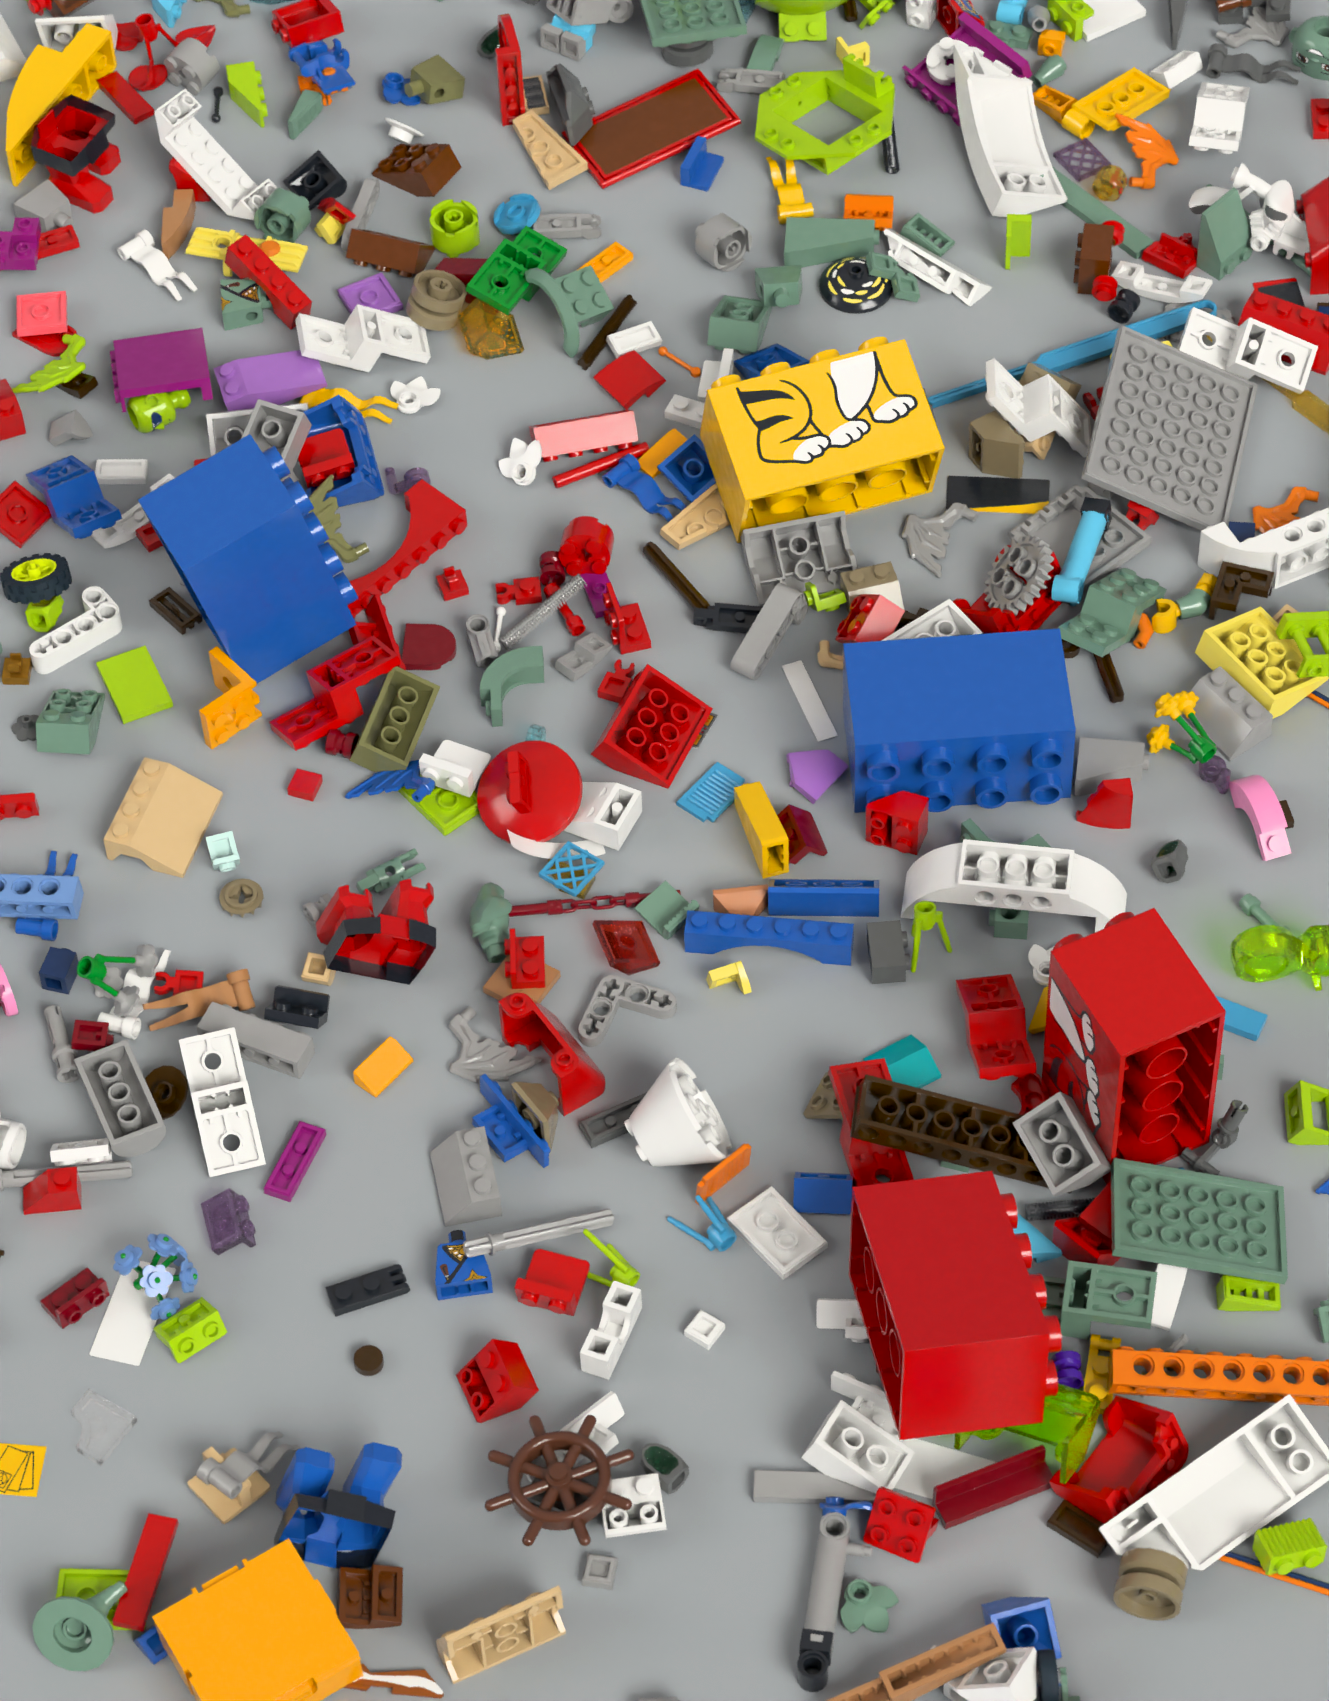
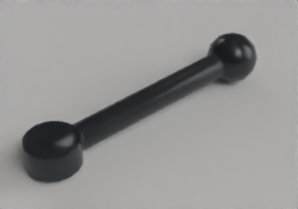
M221 87L214 88V95L216 96L215 111L211 118L214 123H218L221 120L219 115L220 96L223 95V88Z

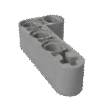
M778 583L774 587L732 658L731 670L754 681L760 677L791 623L799 625L806 616L808 604L802 592L782 583Z

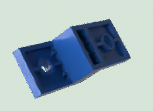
M73 455L26 474L29 484L44 495L54 523L75 539L87 538L93 534L92 531L99 528H110L116 524V521L122 519L120 510L103 497L94 470Z

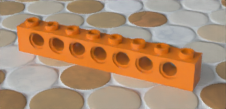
M1121 1346L1113 1349L1108 1358V1393L1277 1403L1290 1394L1296 1404L1329 1406V1359L1313 1361L1310 1357H1298L1295 1360L1283 1359L1280 1355L1256 1358L1249 1353L1224 1356L1222 1352L1216 1351L1208 1352L1205 1355L1194 1354L1191 1350H1179L1176 1353L1164 1352L1160 1348L1136 1351L1133 1347ZM1134 1366L1144 1367L1147 1374H1138L1134 1370ZM1170 1367L1174 1369L1177 1376H1168L1163 1368ZM1193 1370H1203L1207 1378L1197 1377ZM1223 1371L1233 1372L1237 1379L1230 1380L1226 1378ZM1258 1372L1263 1374L1266 1378V1381H1258L1257 1379H1255L1253 1373ZM1289 1374L1293 1376L1296 1383H1288L1283 1375ZM1313 1376L1322 1377L1326 1385L1317 1384Z

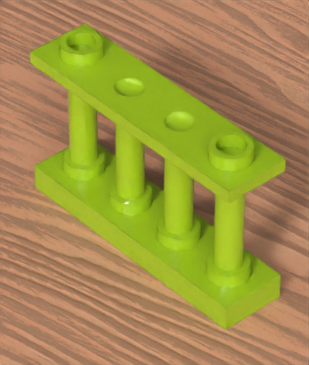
M1329 611L1284 613L1276 629V634L1279 639L1295 640L1303 656V661L1297 672L1298 678L1329 676ZM1306 638H1318L1326 654L1314 655Z

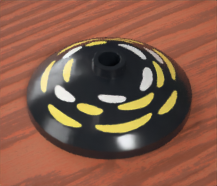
M854 256L835 261L823 271L819 280V290L824 301L834 309L845 313L860 314L874 311L883 306L890 299L893 292L890 279L869 275L866 257Z

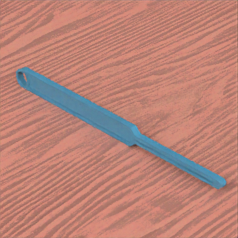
M1201 300L1126 325L1125 327L1150 338L1158 339L1184 330L1189 312L1193 307L1197 309L1210 308L1213 311L1209 314L1216 316L1217 306L1210 300ZM1119 328L1043 353L1037 361L1031 363L1040 364L1054 372H1059L1112 354ZM1027 364L1007 371L1016 380H1020ZM985 378L930 396L928 398L929 405H932V408H936L987 391Z

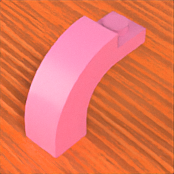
M1250 775L1228 782L1235 808H1242L1251 820L1262 860L1267 861L1291 854L1285 827H1288L1281 805L1269 783L1260 775Z

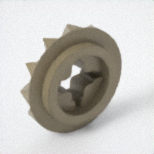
M236 879L227 883L219 895L223 911H228L231 917L239 914L242 918L244 914H254L256 908H261L262 900L264 899L260 885L250 879ZM241 892L245 896L243 904H240L238 901Z

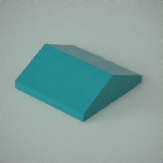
M909 1035L863 1058V1061L885 1058L893 1082L916 1088H922L941 1078V1073L927 1046L913 1035Z

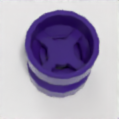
M1069 1350L1054 1354L1051 1359L1054 1361L1057 1371L1058 1390L1068 1392L1081 1388L1084 1380L1083 1373L1079 1370L1082 1366L1080 1354Z

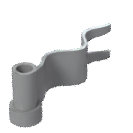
M279 1431L275 1433L269 1432L247 1454L240 1450L234 1451L221 1464L213 1458L206 1459L197 1471V1478L207 1485L212 1484L227 1497L234 1499L242 1490L241 1483L253 1472L261 1470L265 1474L269 1473L287 1452L296 1451L301 1448L298 1445L282 1444L265 1460L259 1463L258 1461L270 1443L283 1436Z

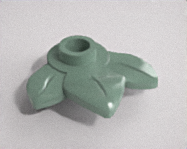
M856 1579L850 1582L844 1591L846 1603L840 1611L842 1623L850 1633L857 1631L862 1625L872 1632L884 1633L889 1627L887 1609L895 1606L899 1599L886 1586H872L863 1579ZM857 1593H862L865 1597L862 1599L855 1598L854 1595Z

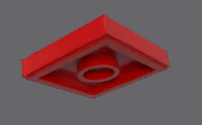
M14 480L0 494V533L21 549L52 516L49 508Z

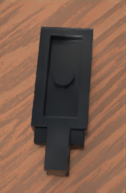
M715 603L714 606H708V609L694 608L693 624L705 626L706 629L713 631L748 633L763 606Z

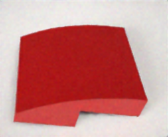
M635 350L615 359L593 377L625 410L629 409L641 396L645 395L649 398L666 382L665 378Z

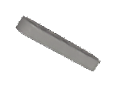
M366 178L352 210L356 216L354 220L347 222L342 235L341 248L343 251H347L351 229H366L379 196L380 182L377 179Z

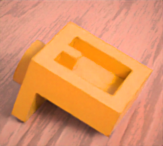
M1044 29L1038 39V55L1053 56L1056 54L1061 57L1066 32Z

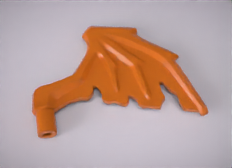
M1116 113L1115 118H1117L1119 124L1131 129L1125 133L1127 141L1134 145L1131 148L1137 158L1144 160L1141 163V178L1130 177L1129 186L1140 187L1141 190L1152 189L1155 187L1156 170L1166 163L1176 165L1179 162L1174 147L1169 139L1163 138L1149 123L1145 124Z
M1296 486L1291 489L1286 501L1281 505L1272 508H1264L1260 505L1253 507L1255 531L1259 530L1263 534L1270 529H1276L1293 520H1299L1300 517L1294 515L1298 514L1300 504L1304 500L1317 502L1319 492L1307 490L1306 487Z

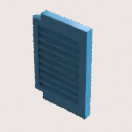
M717 762L676 802V805L702 822H705L707 819L714 822L734 802V787L743 785L745 779Z

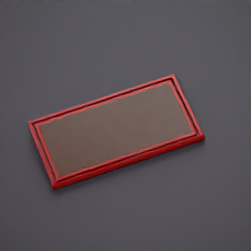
M696 69L593 117V126L576 145L571 147L588 162L587 171L599 186L604 189L691 148L697 136L705 137L708 140L740 125L741 120L703 73ZM561 132L562 138L570 145L566 132Z

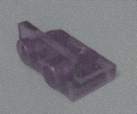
M228 1188L201 1203L211 1248L214 1253L220 1255L242 1242L250 1248L256 1245L254 1237L256 1230L248 1214L250 1206L243 1195H239Z

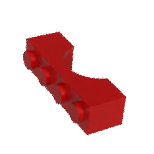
M246 234L227 247L225 264L240 279L249 278L264 290L271 301L274 313L290 330L296 327L295 319L299 313L310 315L312 301Z

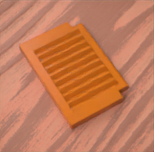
M744 1143L704 1175L697 1184L696 1196L699 1195L704 1201L707 1200V1197L713 1195L745 1169L750 1163L752 1147L748 1143Z

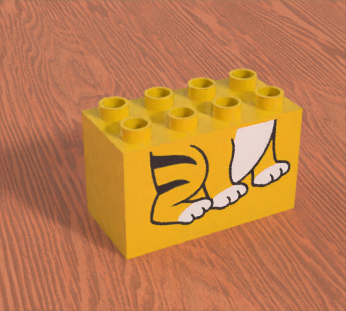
M886 337L869 339L859 346L858 351L840 355L838 350L835 349L821 351L811 357L809 364L791 368L787 362L774 363L764 368L760 372L759 377L741 381L739 375L721 377L711 384V389L707 390L700 429V438L704 444L706 455L737 543H741V535L744 529L845 511V515L930 493L933 490L945 449L905 339L889 343Z

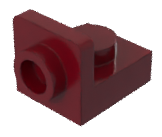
M75 1020L71 1041L72 1049L97 1051L114 1044V1034H109V1023Z

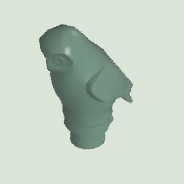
M491 882L484 884L480 888L477 898L471 906L469 925L472 931V938L478 937L483 953L487 955L488 962L500 963L507 957L505 955L504 939L509 938V913L512 910V905L509 900L504 898V890L499 885Z

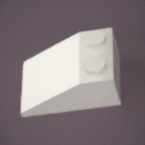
M840 1400L827 1415L801 1458L829 1477L877 1493L881 1486L890 1490L894 1489L915 1452L843 1400Z

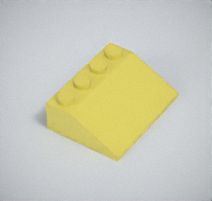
M1260 606L1204 630L1195 653L1212 671L1221 666L1273 715V718H1276L1287 712L1329 680V676L1298 678L1297 672L1303 661V656L1295 640L1279 639L1276 634L1279 624Z

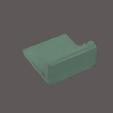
M665 880L641 901L634 910L664 939L669 940L685 925L687 910L699 911L700 905L696 900H691V903H689Z

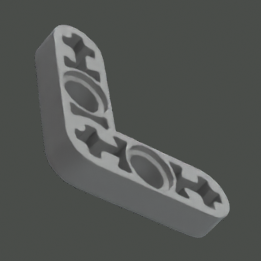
M615 975L606 976L599 982L579 1024V1040L587 1047L601 1044L619 1007L659 1019H669L674 1016L677 1010L676 997L669 991ZM612 987H616V989L612 990L610 999L607 998V989L610 990ZM634 993H642L646 996L644 1000L638 1002L630 998ZM664 1002H667L669 1004L665 1005L664 1008L659 1007V1005H663ZM602 1006L608 1008L609 1012L605 1015H597L594 1010ZM593 1023H595L596 1033L593 1032L591 1035H587L586 1033L591 1032Z

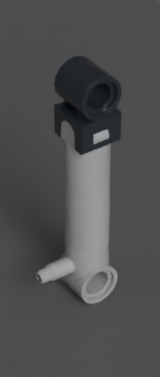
M838 1512L826 1514L819 1524L816 1556L797 1661V1682L803 1690L808 1692H818L828 1682V1666L831 1665L833 1639L846 1556H872V1547L850 1543V1522L847 1517ZM831 1531H838V1532H840L841 1534H839V1535H831V1534H829V1532H831ZM814 1668L819 1670V1672L810 1674L806 1670Z

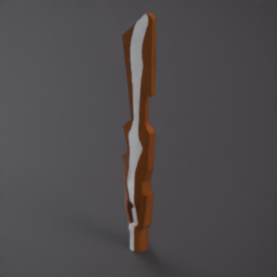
M361 1664L364 1676L343 1687L367 1691L373 1686L392 1688L391 1694L429 1698H442L444 1696L441 1688L425 1669L371 1673L364 1664Z

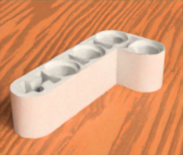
M91 586L83 591L82 601L85 613L39 638L30 645V657L33 669L37 673L48 674L121 632L122 620L119 607L101 587Z

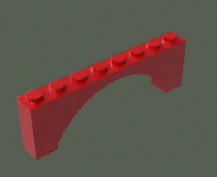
M423 479L404 493L406 510L411 513L406 538L394 556L385 564L365 576L349 581L359 598L347 605L353 618L355 619L358 613L368 607L374 594L381 596L383 593H388L394 584L401 579L407 578L414 568L419 564H424L438 549H443L454 536L463 533L467 527L466 509Z

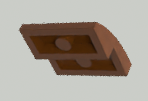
M376 1564L372 1565L371 1570L340 1567L337 1586V1616L344 1628L375 1629L401 1626L403 1567Z

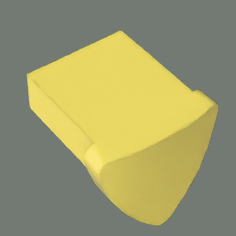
M742 961L711 970L706 977L710 989L736 981L744 995L752 992Z

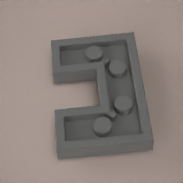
M1252 0V6H1249H1266V22L1290 21L1291 0ZM1238 7L1219 13V25L1243 23L1244 8Z

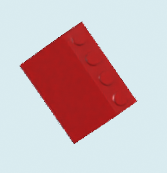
M647 664L634 677L591 755L613 770L668 789L713 708Z

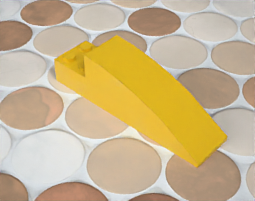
M87 23L81 31L77 32L75 38L63 49V52L38 44L27 59L17 78L7 109L6 155L14 186L17 187L37 163V161H34L31 141L37 124L61 100L69 95L89 101L99 89L97 79L111 74L116 69L117 62L111 31Z

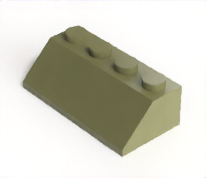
M398 666L392 668L386 674L349 761L373 772L406 770L440 686Z

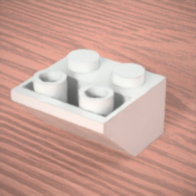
M658 1473L612 1479L611 1492L630 1499L632 1507L629 1510H622L609 1504L605 1505L601 1510L606 1538L667 1530Z

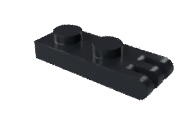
M392 1265L326 1287V1293L335 1317L407 1294L410 1291L408 1283H405L407 1280L405 1275L402 1274L403 1269L401 1265Z

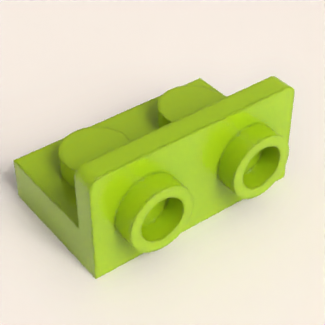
M203 1297L153 1328L157 1338L170 1348L175 1361L178 1363H182L227 1333L218 1310Z

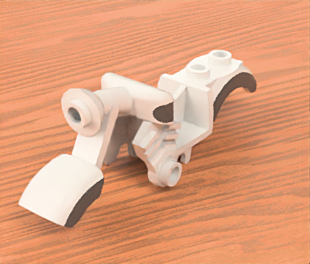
M1243 162L1239 168L1235 167L1230 181L1234 182V188H1240L1238 190L1240 199L1242 200L1252 192L1259 196L1260 208H1262L1252 211L1249 219H1251V248L1258 252L1263 251L1268 247L1272 239L1274 241L1272 251L1274 255L1278 254L1279 249L1286 250V259H1291L1294 252L1304 256V253H1309L1305 221L1294 214L1293 190L1290 183L1286 180H1279L1270 185L1250 173ZM1208 186L1196 190L1189 201L1190 210L1194 214H1201L1225 195L1229 189Z

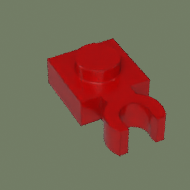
M539 576L513 579L514 585L507 583L496 584L498 604H507L511 600H516V605L542 603Z
M618 659L614 664L615 673L607 671L597 690L598 698L616 703L621 702L635 674L634 663H631L627 669H621L622 660Z
M176 970L175 977H170L166 972H156V980H162L166 983L163 986H154V993L165 995L173 992L174 996L185 991L203 988L204 972Z

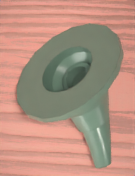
M119 1581L86 1600L78 1597L61 1596L47 1601L36 1613L32 1626L34 1641L41 1653L54 1665L69 1671H88L99 1667L110 1656L114 1644L113 1627L107 1615L112 1606L128 1590L126 1585Z

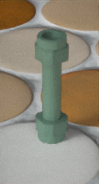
M1250 893L1242 897L1239 901L1242 911L1247 916L1253 915L1274 935L1273 941L1278 946L1286 949L1294 943L1295 936L1292 934V931L1286 926L1281 927L1260 907L1261 901Z

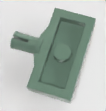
M988 20L985 25L986 29L1010 48L1027 50L1033 37L1034 29L1023 25L1003 23L998 20Z

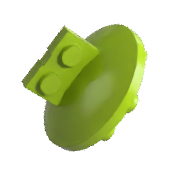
M755 0V5L779 14V38L784 39V42L805 40L811 42L827 41L826 12L839 7L849 0Z

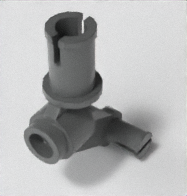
M1239 1100L1231 1102L1225 1116L1218 1120V1128L1212 1132L1213 1144L1201 1157L1188 1147L1185 1148L1180 1157L1193 1165L1194 1171L1213 1175L1220 1173L1219 1170L1208 1162L1220 1149H1225L1236 1141L1239 1132L1238 1126L1249 1110L1246 1104L1242 1109H1239L1243 1102Z

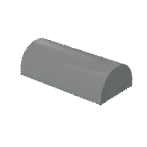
M127 1039L74 1059L106 1137L116 1155L121 1157L142 1155L161 1143L166 1134V1127Z

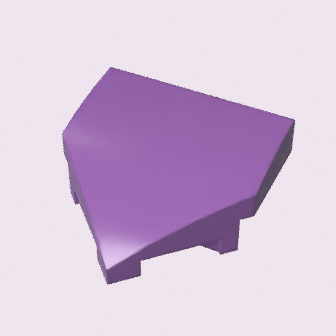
M828 749L801 751L786 755L791 779L789 786L796 788L812 804L849 767Z

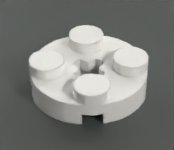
M945 37L929 50L926 65L930 77L935 82L942 85H951V82H956L954 64L950 63L947 66L946 60L954 59L953 48L955 45L968 46L966 43Z

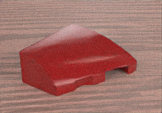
M1131 779L1103 780L1098 785L1097 791L1087 798L1086 808L1083 811L1077 810L1076 821L1083 824L1109 829H1130L1133 805Z

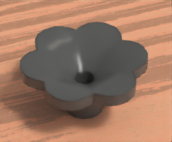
M22 715L18 717L17 723L12 725V732L16 734L19 741L36 740V721L39 717L38 715Z

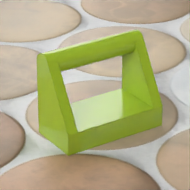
M1300 1080L1284 1093L1287 1140L1295 1145H1329V1089ZM1311 1102H1325L1328 1131L1313 1126Z

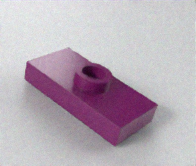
M607 573L581 574V577L587 584V586L584 584L585 588L583 589L595 618L603 617V611L607 609H605L602 594L606 593V583L610 582Z

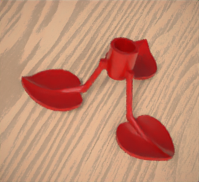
M144 13L139 15L135 22L116 23L118 35L115 49L129 51L134 49L138 42L142 43L143 40L145 41L149 65H141L133 69L129 74V83L138 91H149L161 86L168 76V71L164 64L154 65L150 42L157 39L158 31L175 47L183 40L185 41L186 38L196 39L208 47L213 39L216 27L215 25L189 28L178 33L174 40L162 28L160 23H155L151 14Z

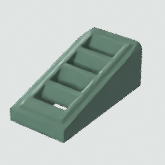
M304 89L287 121L290 139L295 140L323 110L322 94L320 92Z
M920 213L914 215L904 224L900 235L939 257H942L955 245L953 239ZM940 242L945 244L941 248L937 246Z

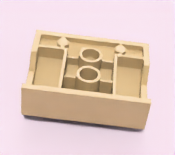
M144 757L103 839L107 859L114 860L120 854L141 859L153 871L183 878L223 797V792L170 763Z
M559 1585L542 1593L535 1592L522 1602L515 1605H506L493 1615L486 1618H477L468 1626L457 1631L450 1630L437 1639L438 1655L452 1683H458L566 1634L558 1610L563 1608L562 1591Z

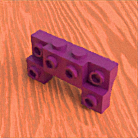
M15 218L12 231H0V270H36L41 234L39 218Z

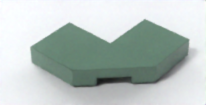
M869 251L866 255L869 275L890 279L895 298L917 303L920 298L917 279L910 272L906 274L897 266L898 262L892 256Z

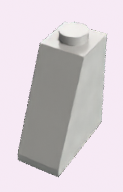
M1080 737L1074 796L1095 793L1098 785L1103 780L1130 778L1131 783L1142 781V770H1148L1149 754H1144L1145 743Z

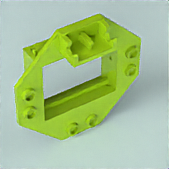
M852 53L842 58L844 70L796 72L760 94L755 141L786 160L802 159L824 174L829 175L892 134L895 86L892 83V77L890 75L883 77V71L879 70L875 73L869 67L863 66L861 58L853 61L856 56ZM828 100L865 122L830 145L825 144L792 124Z

